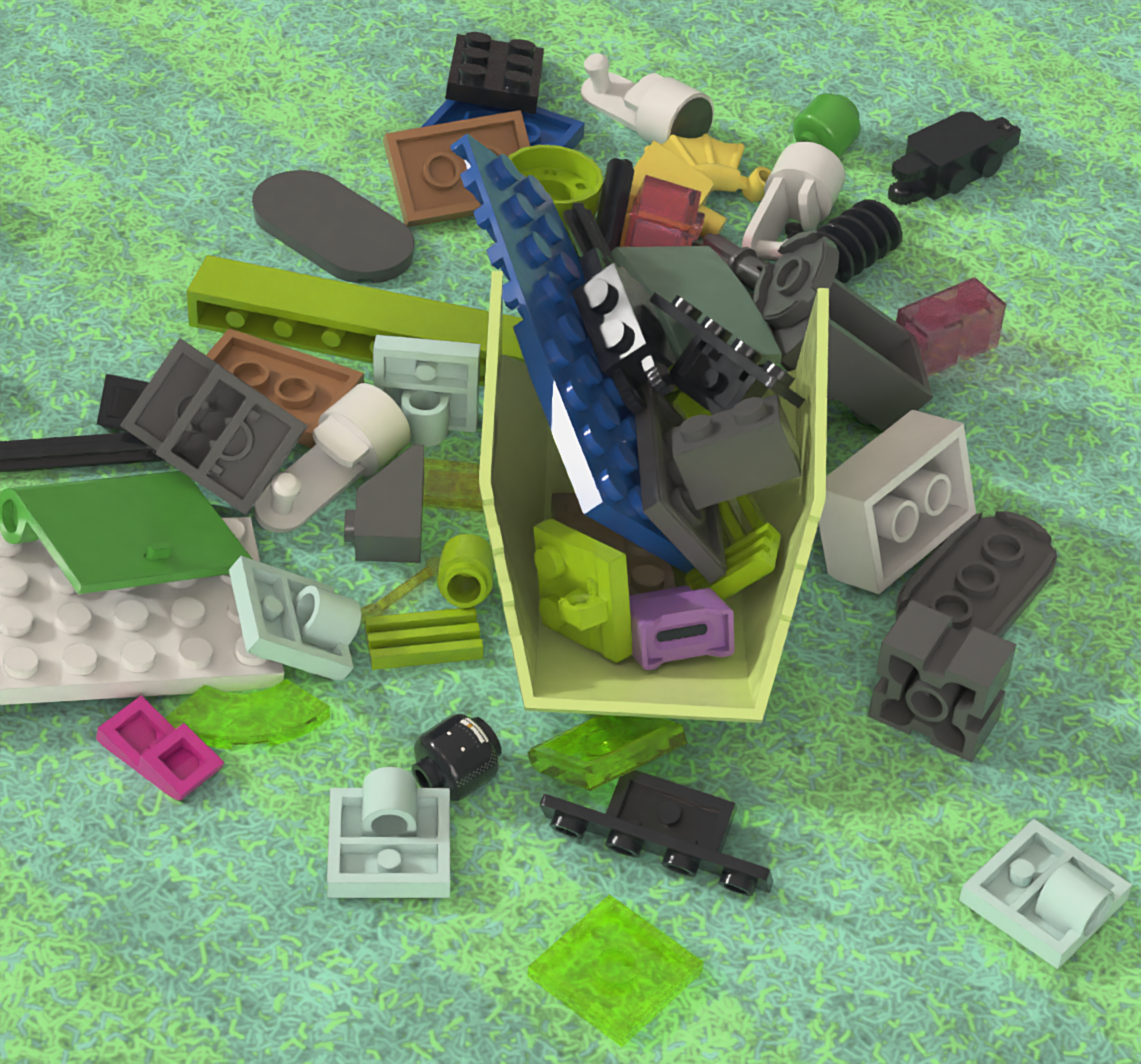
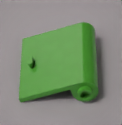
M181 471L6 488L0 493V533L5 541L10 544L35 542L40 539L78 594L229 574V569L240 556L252 559L193 480Z

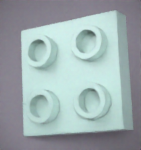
M376 335L373 347L374 386L388 394L404 413L411 431L410 444L424 445V447L437 445L446 438L448 430L476 433L479 417L481 344Z
M240 556L229 569L246 652L262 659L276 661L301 669L309 674H317L333 680L345 679L354 668L348 645L357 634L360 626L361 607L358 601L335 593L332 586Z
M383 767L371 771L364 779L363 788H330L327 898H450V789L417 788L415 777L410 772L397 767Z
M1033 819L963 884L959 901L1050 965L1059 969L1128 900L1132 884Z

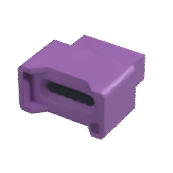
M689 586L629 595L632 656L644 670L657 669L664 662L704 655L726 657L734 653L733 610L711 588L692 590Z

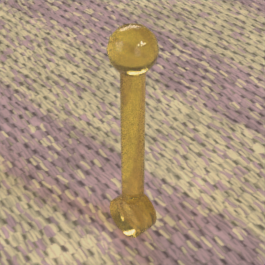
M430 557L426 561L424 569L376 603L362 607V623L365 624V617L382 616V611L431 576L438 577L440 557Z

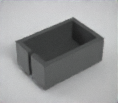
M834 278L829 289L827 399L830 401L837 399L850 408L854 416L861 423L867 426L873 424L884 432L911 410L918 411L933 398L916 336ZM811 313L792 327L778 329L770 325L775 341L782 353L781 365L786 371L795 370L797 367Z

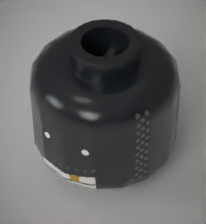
M453 714L417 738L414 744L416 763L412 765V773L421 788H449L450 801H459L495 777L499 768L498 757L502 754V748L495 732L483 719L479 717L470 718L465 714Z

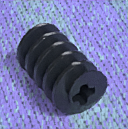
M864 199L855 203L852 208L843 211L840 216L831 219L826 225L816 230L836 244L839 251V263L835 278L843 284L849 282L853 276L862 273L865 268L872 266L876 260L884 258L888 252L897 249L902 242L903 236L900 222L895 214L885 204L871 199Z

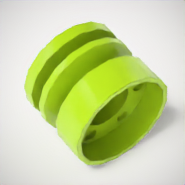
M556 145L524 147L509 155L508 158L525 177L533 175L541 183L545 191L551 196L562 222L564 211L572 209L573 203L576 202L583 203L585 209L591 210L596 220L603 188L602 170L591 158L579 151ZM568 233V236H569V238H570V240H571V242H572V244H573V247H574V249H575L577 255H579L578 252H577V250H576V248H575V246H574V243H573V241H572V239H571V237H570V235H569V233Z

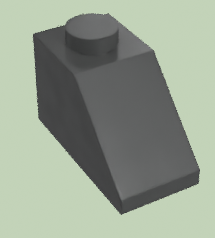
M413 444L357 488L356 510H345L344 541L354 542L355 561L421 562L424 445Z

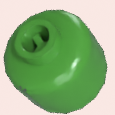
M825 93L818 95L794 120L793 132L796 143H816L826 147L837 157L841 156L860 134L861 124L857 107L850 99L840 94Z

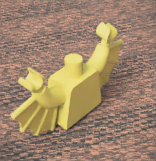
M707 133L698 138L670 135L669 139L663 144L653 140L651 145H647L644 148L645 153L634 167V176L620 247L677 246L678 241L684 239L689 231L703 238L708 233L720 234L727 218L705 206L710 193L713 191L736 192L737 189H740L749 201H762L765 196V183L771 170L759 166L749 177L742 176L738 167L745 149L744 144L724 143L710 137Z

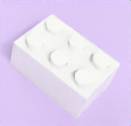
M911 410L826 476V500L819 521V528L828 575L840 582L880 594L976 514L964 423Z

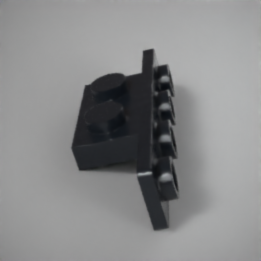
M654 292L649 301L695 334L669 371L673 385L713 415L732 409L736 404L747 398H762L768 388L800 409L805 399L789 388L795 380L794 377L770 360L765 363L763 368L759 367L758 364L764 357L739 338H736L730 346L727 342L733 334L708 316L704 318L701 324L697 321L703 312L679 295H676L670 303Z
M623 766L606 814L548 794H543L540 807L545 817L552 819L549 826L559 833L583 839L585 831L607 838L605 845L617 853L638 858L641 850L662 856L664 858L661 864L665 868L685 876L695 877L698 869L720 876L718 882L720 886L741 895L753 896L755 888L768 893L771 891L774 881L770 869L721 853L737 811V806L734 802Z

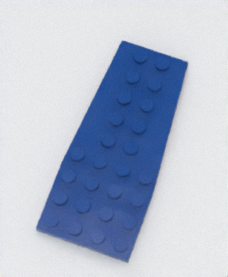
M469 134L464 135L450 145L456 155L464 159L467 170L460 174L464 187L482 205L473 213L477 225L483 230L486 229L495 244L486 249L491 265L497 270L501 268L509 280L503 285L505 306L511 310L517 308L523 318L521 322L513 326L533 386L583 513L667 563L688 573L695 567L643 512L635 413H632L625 406L614 380L602 372L572 295V291L586 281L578 255L551 196L533 175L525 177L521 174L506 155L501 154L497 156Z

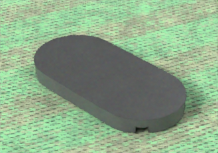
M308 170L286 171L265 179L257 186L253 193L252 203L256 223L264 231L340 280L359 283V279H371L372 283L386 282L400 276L411 266L414 252V237L411 230L397 218L328 175Z
M996 511L995 517L982 518V513L975 514L945 539L903 585L898 594L895 607L896 621L910 599L953 617L954 629L969 635L975 626L1002 638L1048 583L1054 573L1057 552L1056 548L1054 551L1050 544L1051 536L1040 524L1017 513Z

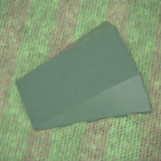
M710 246L615 247L611 251L616 264H621L630 276L642 284L650 297L656 292L671 303L675 296L679 295L703 312L697 321L701 324L704 318L708 316L731 332L733 335L727 342L730 346L736 338H739L764 356L759 364H765L768 360L774 364H781L782 353L755 305L751 294L731 268ZM655 306L677 361L695 334Z

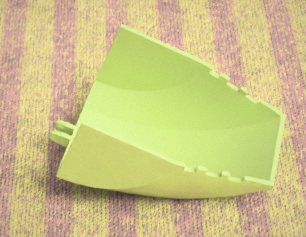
M492 271L479 489L525 711L762 723L826 500L829 288L817 289L797 367L795 370L787 372L795 378L789 388L803 397L805 402L799 409L778 395L799 447L802 476L751 492L766 522H769L781 534L774 571L724 600L734 613L735 650L731 656L716 657L704 655L664 662L657 669L644 670L633 656L615 663L605 658L600 652L590 650L542 624V617L539 612L538 571L534 561L536 550L533 526L552 518V493H574L575 490L526 364L502 354L503 271ZM768 388V390L765 392L762 398L777 393ZM736 497L729 499L746 534L749 533L753 528ZM720 514L721 525L733 545L736 541ZM672 565L675 586L682 587L688 584L685 581L686 573Z

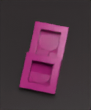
M142 695L99 726L97 730L96 740L103 747L168 796L178 801L189 795L222 769L224 761L185 723L175 729Z

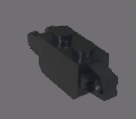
M960 111L909 135L905 155L892 164V177L898 180L896 183L893 182V185H890L888 199L895 204H900V206H907V204L917 202L927 196L935 201L949 193H959L967 184L979 178L993 176L1000 169L1003 161L1002 156L1019 145L1021 129L1018 126L1012 125L1004 117L985 121L974 112Z
M594 247L579 258L586 282L572 291V295L602 372L614 380L625 406L636 415L647 408L641 386L648 381L653 389L662 396L675 390L668 368L676 362V358L655 306L649 301L651 297L643 285L630 276L621 264L616 265L607 255H602L601 251Z

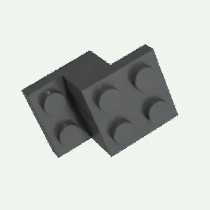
M181 338L176 342L120 425L157 451L156 455L245 515L250 513L308 427V425L275 404L264 394Z

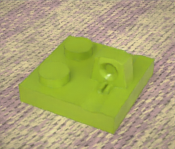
M552 518L534 525L536 550L534 561L538 571L539 612L542 617V624L590 650L600 652L605 658L615 663L632 656V627L626 554Z

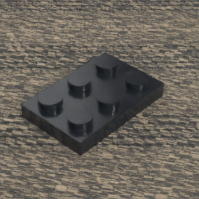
M468 32L466 35L457 34L445 99L514 111L521 110V112L536 114L544 48L536 47L533 42L523 39H513L510 42L492 40L491 36L481 32Z

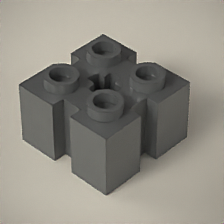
M910 600L881 643L876 674L882 677L873 689L868 717L910 735L912 730L931 737V745L972 762L1000 718L1006 692L1001 690L1010 675L1017 644L975 626L969 635L954 629L953 617Z

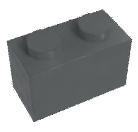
M777 394L765 398H747L736 404L732 409L711 416L704 414L696 415L685 420L680 426L672 428L673 458L696 510L802 476L799 447Z

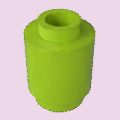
M474 534L457 535L446 542L441 551L437 585L442 596L450 604L459 608H470L488 597L492 589L495 565L491 545L482 537Z

